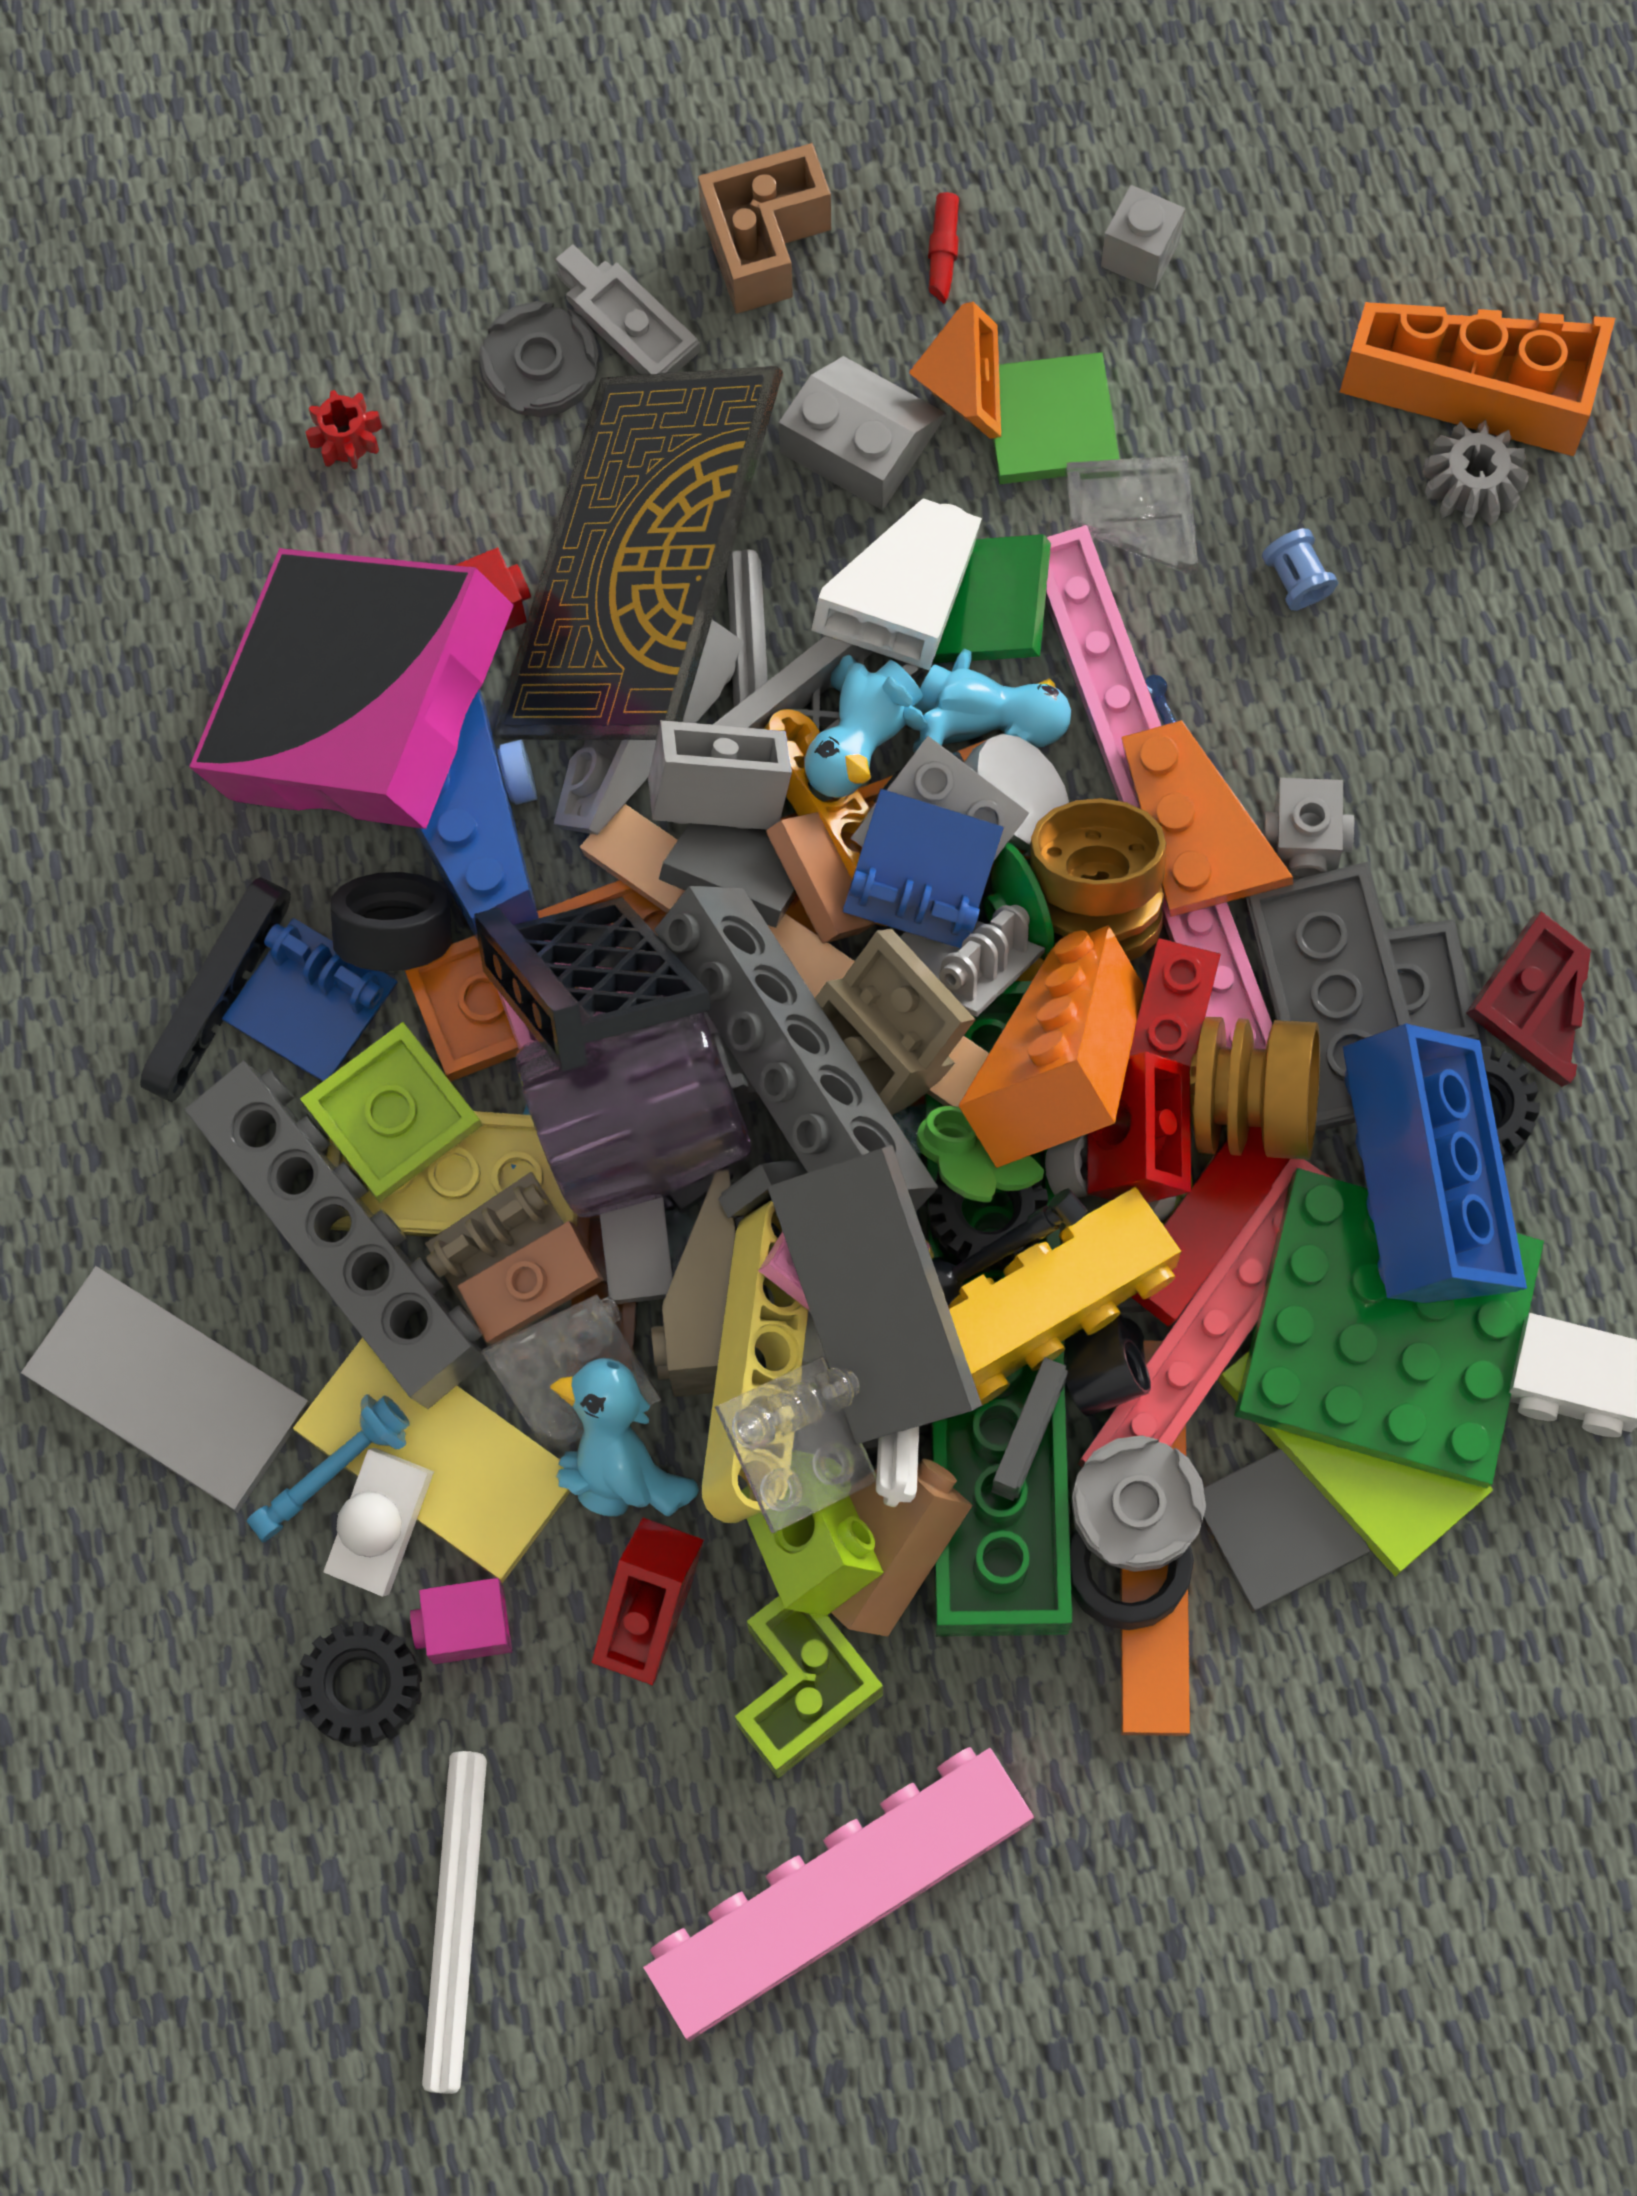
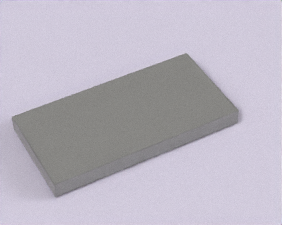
M97 1266L94 1267L21 1372L33 1383L236 1513L240 1511L294 1431L293 1427L311 1405L301 1395Z

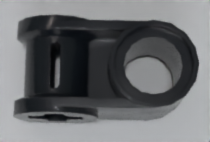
M1121 1314L1107 1326L1091 1335H1087L1082 1328L1065 1339L1067 1359L1065 1366L1068 1371L1066 1382L1075 1404L1085 1416L1090 1417L1149 1394L1151 1390L1149 1371L1145 1361L1144 1335L1137 1323L1131 1319L1124 1318Z

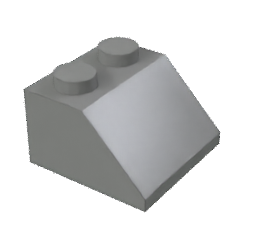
M842 356L810 375L780 419V453L883 511L946 417V413Z

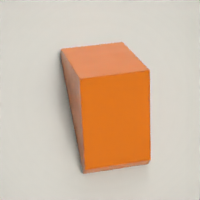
M974 302L965 303L959 307L909 371V374L989 439L1001 437L998 324Z

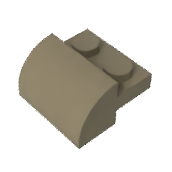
M893 929L876 931L842 979L827 981L815 997L891 1115L916 1102L948 1073L955 1064L949 1057V1054L976 1020Z

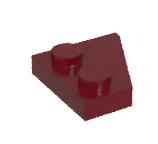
M1541 911L1530 918L1466 1011L1469 1017L1561 1087L1570 1084L1576 1076L1577 1064L1571 1063L1575 1030L1582 1027L1585 1002L1583 1001L1581 990L1583 983L1588 978L1591 949Z

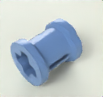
M1304 528L1281 536L1267 546L1262 553V559L1268 567L1275 568L1288 592L1285 602L1289 609L1296 611L1325 599L1334 592L1335 587L1339 583L1332 572L1325 571L1312 547L1315 538L1309 529Z

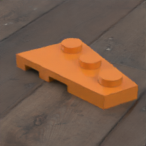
M1182 720L1121 737L1140 809L1148 812L1162 827L1165 837V876L1161 885L1170 917L1293 885L1292 874Z

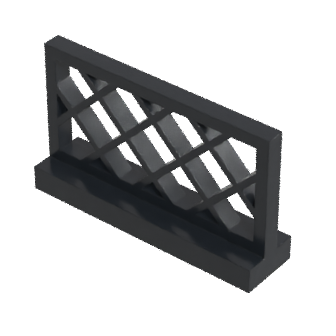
M623 897L512 925L499 908L474 914L483 972L562 1072L588 1065L585 1049L586 1043L711 1010L709 991ZM576 943L592 944V945H581V944H576ZM555 963H565V964H571V965H561V964H555ZM596 967H606V968H613V969H602V968H596ZM637 971H647V972H655V973H643V972H637ZM575 987L592 988V989H591V990L576 989ZM617 991L634 992V994L617 993ZM596 1012H605L604 1014L593 1016Z

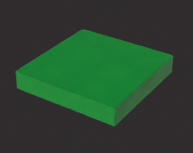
M1044 534L976 539L973 552L932 663L956 662L958 655L963 649L971 651V661L1040 657L1051 542Z

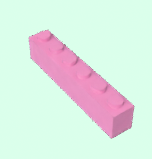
M971 1747L962 1750L937 1767L942 1776L940 1780L919 1792L914 1783L905 1786L880 1803L885 1814L869 1825L862 1828L857 1819L850 1821L823 1840L828 1850L809 1863L805 1864L800 1855L788 1860L766 1875V1879L771 1885L768 1889L749 1901L741 1891L710 1910L708 1915L713 1923L697 1934L690 1937L685 1928L653 1946L650 1951L655 1960L643 1968L686 2040L690 2042L1030 1825L1034 1816L992 1749L988 1748L977 1756Z

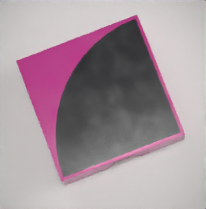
M279 548L189 767L225 797L236 802L297 811L305 809H330L347 814L354 819L426 829L456 754L465 715L485 680L514 605L475 567Z

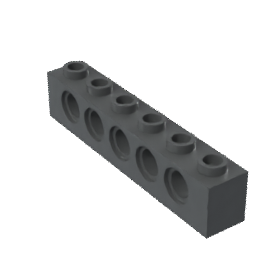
M689 886L654 931L709 991L711 1010L706 1011V1013L807 1172L893 1145L916 1212L935 1192L938 1186L744 888Z
M243 1060L184 1110L407 1395L429 1409L488 1360L475 1343L483 1335L482 1331L459 1305L450 1311L436 1294L444 1287L443 1282L420 1256L411 1262L398 1245L406 1239V1236L383 1209L373 1214L362 1201L361 1197L369 1190L357 1174L345 1162L335 1167L323 1151L331 1145V1142L308 1115L298 1120L286 1104L294 1099V1096L282 1080L270 1068L261 1075ZM276 1123V1132L273 1139L262 1147H256V1137L259 1131L268 1124ZM313 1169V1180L308 1189L300 1194L293 1195L292 1186L296 1177L305 1170ZM350 1216L351 1227L347 1235L339 1241L330 1242L329 1233L332 1225L338 1219ZM388 1263L389 1275L386 1282L375 1290H368L367 1278L369 1273L376 1266ZM426 1311L428 1321L424 1331L415 1338L406 1339L404 1330L408 1319L417 1312Z

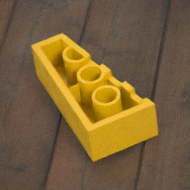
M1137 1187L1085 1215L1076 1224L1066 1227L1059 1234L1063 1244L1053 1250L1047 1242L1037 1243L1016 1255L1014 1260L1003 1271L1006 1277L996 1283L992 1278H986L983 1274L960 1288V1295L948 1305L982 1405L993 1400L1009 1387L1010 1384L1006 1377L1026 1364L1029 1365L1032 1371L1040 1369L1044 1357L1054 1360L1065 1350L1064 1345L1061 1343L1063 1340L1082 1328L1087 1335L1101 1330L1120 1315L1121 1312L1117 1305L1137 1292L1142 1299H1147L1161 1291L1175 1279V1275L1171 1270L1177 1267L1181 1250Z

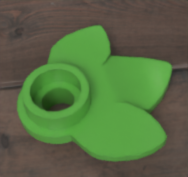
M942 1106L934 1109L918 1128L916 1142L919 1150L928 1159L938 1164L939 1175L942 1181L950 1189L965 1198L979 1202H990L994 1197L996 1188L1004 1191L1022 1190L1036 1184L1043 1178L1044 1169L1031 1156L996 1168L959 1107Z

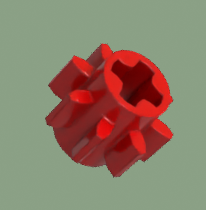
M335 390L330 391V398L324 401L320 407H309L312 422L316 426L305 431L310 448L322 447L321 454L325 466L330 467L338 460L349 462L353 469H357V459L361 458L366 451L374 454L379 452L376 437L372 434L382 429L378 411L366 412V404L362 393L359 392L351 398L338 395ZM349 425L350 430L338 433L337 428Z

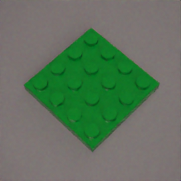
M1297 1168L1293 1172L1291 1182L1289 1183L1283 1208L1284 1212L1274 1245L1265 1283L1266 1287L1253 1333L1234 1416L1487 1489L1492 1485L1512 1394L1509 1393L1524 1319L1530 1310L1544 1241L1517 1233L1527 1289L1517 1292L1430 1303L1387 1298L1385 1285L1378 1271L1380 1255L1374 1222L1367 1209L1368 1189Z

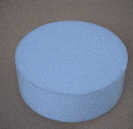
M522 739L501 744L497 750L498 759L510 801L515 803V805L537 800L531 764Z

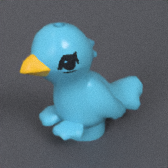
M963 649L958 655L952 672L936 664L931 667L920 688L923 699L914 706V708L924 714L923 717L928 723L923 730H920V738L913 744L914 753L927 736L942 746V744L974 739L997 729H1000L1006 735L1018 736L1035 747H1045L1058 741L1066 733L1071 721V708L1068 699L1056 688L1055 683L1050 678L1037 684H1027L1016 688L1002 686L984 674L969 669L971 651Z
M848 654L842 657L840 664L832 671L831 686L841 692L839 699L840 723L836 727L819 733L808 746L804 758L807 778L812 787L821 794L836 798L853 794L863 783L871 779L869 771L871 756L879 745L895 736L905 725L919 731L928 725L922 712L913 707L923 699L920 688L912 677L893 660H889L876 673L868 672L865 665L857 663Z
M600 1358L588 1362L574 1376L562 1377L549 1386L550 1389L574 1408L583 1424L584 1432L578 1451L565 1452L559 1461V1465L564 1469L558 1470L556 1477L559 1479V1487L567 1488L574 1495H578L579 1501L587 1509L604 1516H620L628 1510L629 1505L639 1508L646 1507L650 1503L663 1515L669 1517L678 1508L687 1505L697 1496L699 1488L694 1479L666 1473L656 1466L644 1443L630 1427L633 1421L642 1424L649 1423V1418L644 1412L649 1410L650 1405L642 1396L635 1376L628 1367L613 1359Z

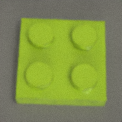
M404 1022L400 1023L300 1098L306 1109L379 1203L482 1126L478 1116Z

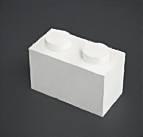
M1529 1313L1524 1319L1509 1390V1393H1512L1510 1402L1519 1404L1518 1412L1533 1419L1555 1421L1558 1414L1583 1420L1582 1428L1600 1436L1620 1437L1622 1430L1632 1432L1637 1427V1340Z

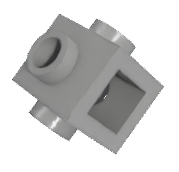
M1280 778L1275 799V812H1264L1263 835L1294 878L1299 879L1338 869L1342 852H1352L1354 843V815L1343 814V780Z

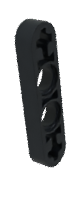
M262 877L255 879L251 883L152 1050L141 1074V1088L169 1102L175 1101L181 1095L216 1035L211 1029L214 1024L221 1026L223 1016L245 985L247 979L242 977L245 971L252 973L267 947L264 941L268 932L275 924H280L287 913L291 899L290 891Z

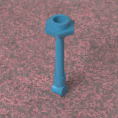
M365 1395L360 1404L361 1431L291 1489L286 1488L271 1501L270 1507L267 1505L263 1506L249 1516L246 1522L262 1543L283 1529L281 1523L284 1520L289 1521L301 1511L303 1504L326 1485L372 1442L377 1445L391 1446L394 1449H401L406 1445V1433L404 1430L410 1423L405 1413L392 1399L384 1395L376 1401L370 1395Z

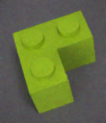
M778 1596L748 1619L747 1626L751 1636L784 1678L735 1715V1720L738 1728L777 1778H780L883 1696V1685L828 1615L821 1616L785 1609L780 1596Z

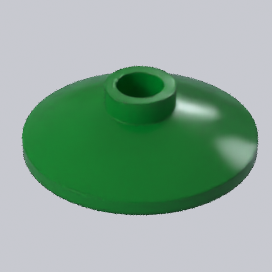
M1007 843L993 861L989 873L992 894L983 898L984 912L990 924L994 912L1001 906L1019 905L1023 907L1030 918L1028 941L1045 948L1044 954L1040 957L1042 960H1045L1051 948L1055 946L1050 912L1042 889L1030 865L1015 846Z

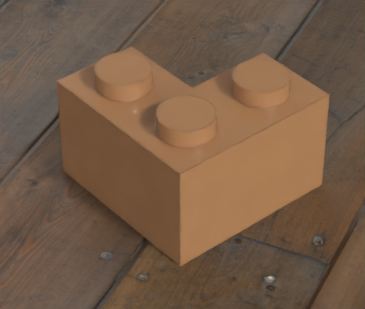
M813 143L698 176L701 215L736 314L793 298L792 264L785 243L831 230V193Z

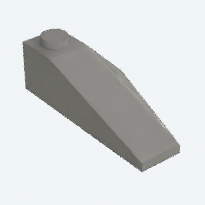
M698 609L695 613L664 721L696 723L717 700L723 687L733 676L735 661L744 644L743 640ZM583 725L588 728L584 746L569 760L554 825L562 830L598 835L648 778L659 725Z

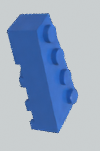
M480 689L465 715L456 754L427 828H414L477 940L475 913L499 908L512 925L539 918L486 706Z

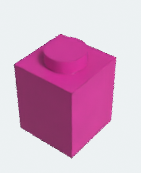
M499 1578L419 1590L421 1608L410 1610L412 1636L415 1649L426 1648L427 1657L433 1664L512 1653L505 1592Z

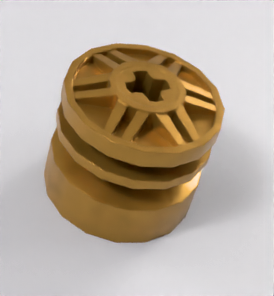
M1103 798L1075 800L1056 807L1037 822L1031 836L1030 867L1039 882L1050 912L1055 945L1063 937L1075 931L1084 930L1090 933L1107 925L1110 926L1129 961L1141 957L1157 943L1163 921L1161 908L1164 894L1161 884L1165 876L1166 841L1162 827L1148 812L1127 802Z
M1206 1017L1204 1019L1196 1054H1193L1190 1069V1116L1194 1125L1195 1143L1198 1153L1215 1154L1219 1145L1222 1125H1227L1229 1152L1231 1155L1241 1156L1247 1143L1250 1127H1261L1262 1143L1267 1157L1310 1160L1315 1139L1319 1094L1320 1035L1317 1022L1275 1020L1268 1035L1266 1049H1254L1253 1031L1249 1019L1239 1018L1236 1022L1232 1047H1226V1030L1223 1017Z

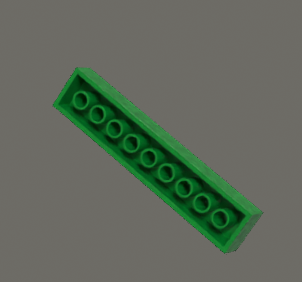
M1014 981L977 1017L972 1015L976 1020L964 1036L990 1053L1032 981ZM927 1093L924 1095L925 1119L931 1111L944 1106ZM1046 1149L1030 1156L1044 1169L1041 1185L1043 1189L1047 1190V1206H1049L1050 1201L1055 1195L1049 1186L1046 1176L1045 1159L1048 1151ZM925 1156L926 1169L935 1182L938 1164ZM997 1188L990 1202H979L964 1198L962 1203V1213L965 1220L973 1228L983 1232H993L1003 1228L1009 1223L1014 1213L1013 1204L1009 1196ZM928 1198L926 1200L927 1241L931 1245L934 1258L942 1257L944 1261L956 1266L957 1258L952 1254L946 1257L939 1249L940 1242L938 1239H933L930 1219L928 1217ZM1060 1228L1045 1238L1040 1239L1038 1244L1047 1242L1052 1250L1060 1246ZM1000 1265L990 1266V1273L978 1272L964 1280V1284L983 1274L986 1278H992L995 1283L1006 1276L1001 1271ZM1064 1351L1053 1361L1064 1365ZM1028 1364L1006 1377L1010 1384L1009 1387L993 1400L973 1411L931 1423L932 1461L944 1467L956 1478L957 1482L953 1488L973 1505L934 1565L936 1637L1069 1634L1072 1625L1065 1385L1018 1498L1014 1497L1012 1501L991 1492L994 1477L1039 1369L1032 1371Z

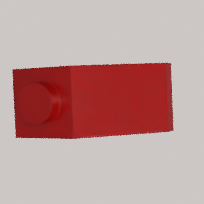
M642 1517L619 1559L591 1663L653 1686L691 1588L704 1539Z

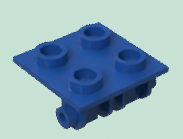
M880 789L842 912L961 949L963 941L974 931L980 911L981 898L1004 827Z
M292 918L286 928L280 924H275L270 929L264 941V944L271 948L227 1010L222 1020L323 1082L337 1071L398 982L382 971L362 969L343 961L333 950V941L297 919Z

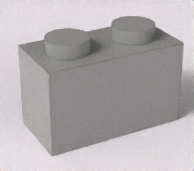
M660 720L648 776L652 820L668 821L677 824L692 823L729 826L740 829H769L780 821L792 774L786 731Z

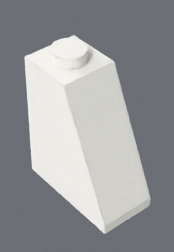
M922 499L822 587L811 631L930 670L973 552L982 518L970 515L961 508L951 504H938Z

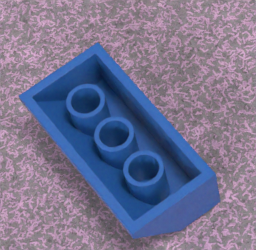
M1405 1023L1343 1046L1346 1065L1345 1085L1352 1098L1357 1126L1356 1147L1363 1160L1369 1193L1367 1196V1209L1374 1222L1380 1255L1378 1271L1385 1285L1387 1298L1430 1303L1517 1292L1527 1289L1480 1040Z

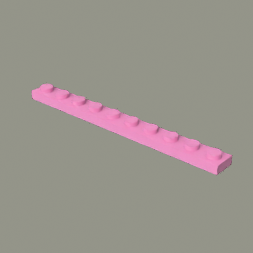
M1085 525L1047 537L1051 542L1045 601L1118 800L1127 802L1140 809L1121 737L1159 727L1161 723L1088 527ZM1164 896L1161 909L1163 923L1170 941L1221 954L1205 1018L1223 1017L1226 1030V1047H1232L1235 1025L1238 1019H1249L1253 1031L1254 1049H1266L1272 1021L1228 903L1170 917Z

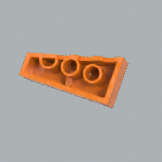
M1365 302L1339 393L1456 425L1462 422L1467 428L1477 430L1478 425L1486 420L1490 429L1489 434L1498 436L1500 433L1509 430L1511 440L1574 457L1591 414L1616 318L1594 316L1591 323L1564 322V314L1539 313L1537 320L1502 318V311L1485 309H1478L1477 314L1472 316L1448 315L1445 307Z
M1109 925L1090 933L1084 930L1075 931L1063 937L1051 948L958 1105L996 1168L1115 1124L1144 985Z

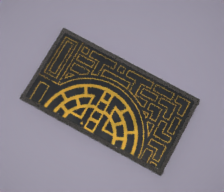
M778 366L601 377L493 731L494 736L505 741L521 739L656 740L660 720L683 722L783 376V371Z

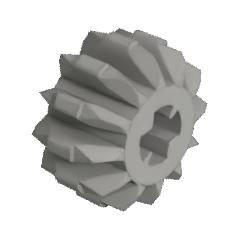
M1486 420L1478 425L1476 433H1471L1460 422L1453 428L1451 438L1440 435L1434 441L1431 449L1433 455L1426 458L1422 471L1424 477L1430 480L1425 489L1427 500H1443L1439 510L1441 518L1451 515L1456 509L1462 511L1461 520L1465 528L1472 525L1476 513H1479L1480 517L1489 526L1497 522L1500 510L1511 513L1517 507L1520 500L1518 493L1525 490L1529 478L1528 471L1521 468L1526 459L1525 448H1508L1511 441L1509 430L1500 433L1496 437L1489 435L1490 429ZM1473 470L1480 471L1478 477L1472 476Z

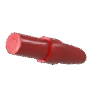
M949 192L939 193L936 196L933 233L930 235L928 258L930 259L929 292L943 304L946 303L949 297L954 261L957 260L959 238L956 233L960 198L956 194Z

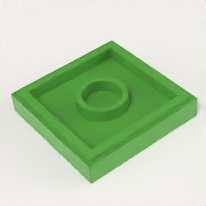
M1103 352L999 364L1001 437L992 439L999 484L1119 470L1120 457Z

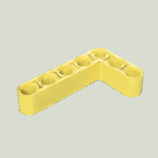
M772 1200L747 1214L739 1222L735 1233L702 1479V1499L706 1509L714 1518L724 1523H737L776 1506L783 1498L787 1486L808 1309L758 1271L778 1239L772 1230L771 1222L782 1233ZM930 1246L929 1253L931 1258H934V1253ZM763 1284L772 1292L774 1304L766 1298ZM755 1347L763 1353L766 1360V1368L758 1362L755 1355ZM746 1410L755 1417L758 1424V1433L749 1426ZM738 1475L742 1476L748 1484L750 1490L749 1499L739 1488Z

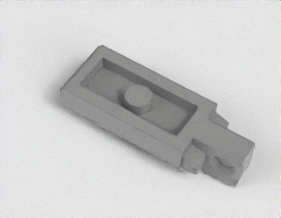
M573 244L555 259L558 266L556 275L570 289L566 293V300L572 305L574 311L581 315L585 322L648 382L669 380L700 353V342L617 262L612 266L604 261L597 267Z

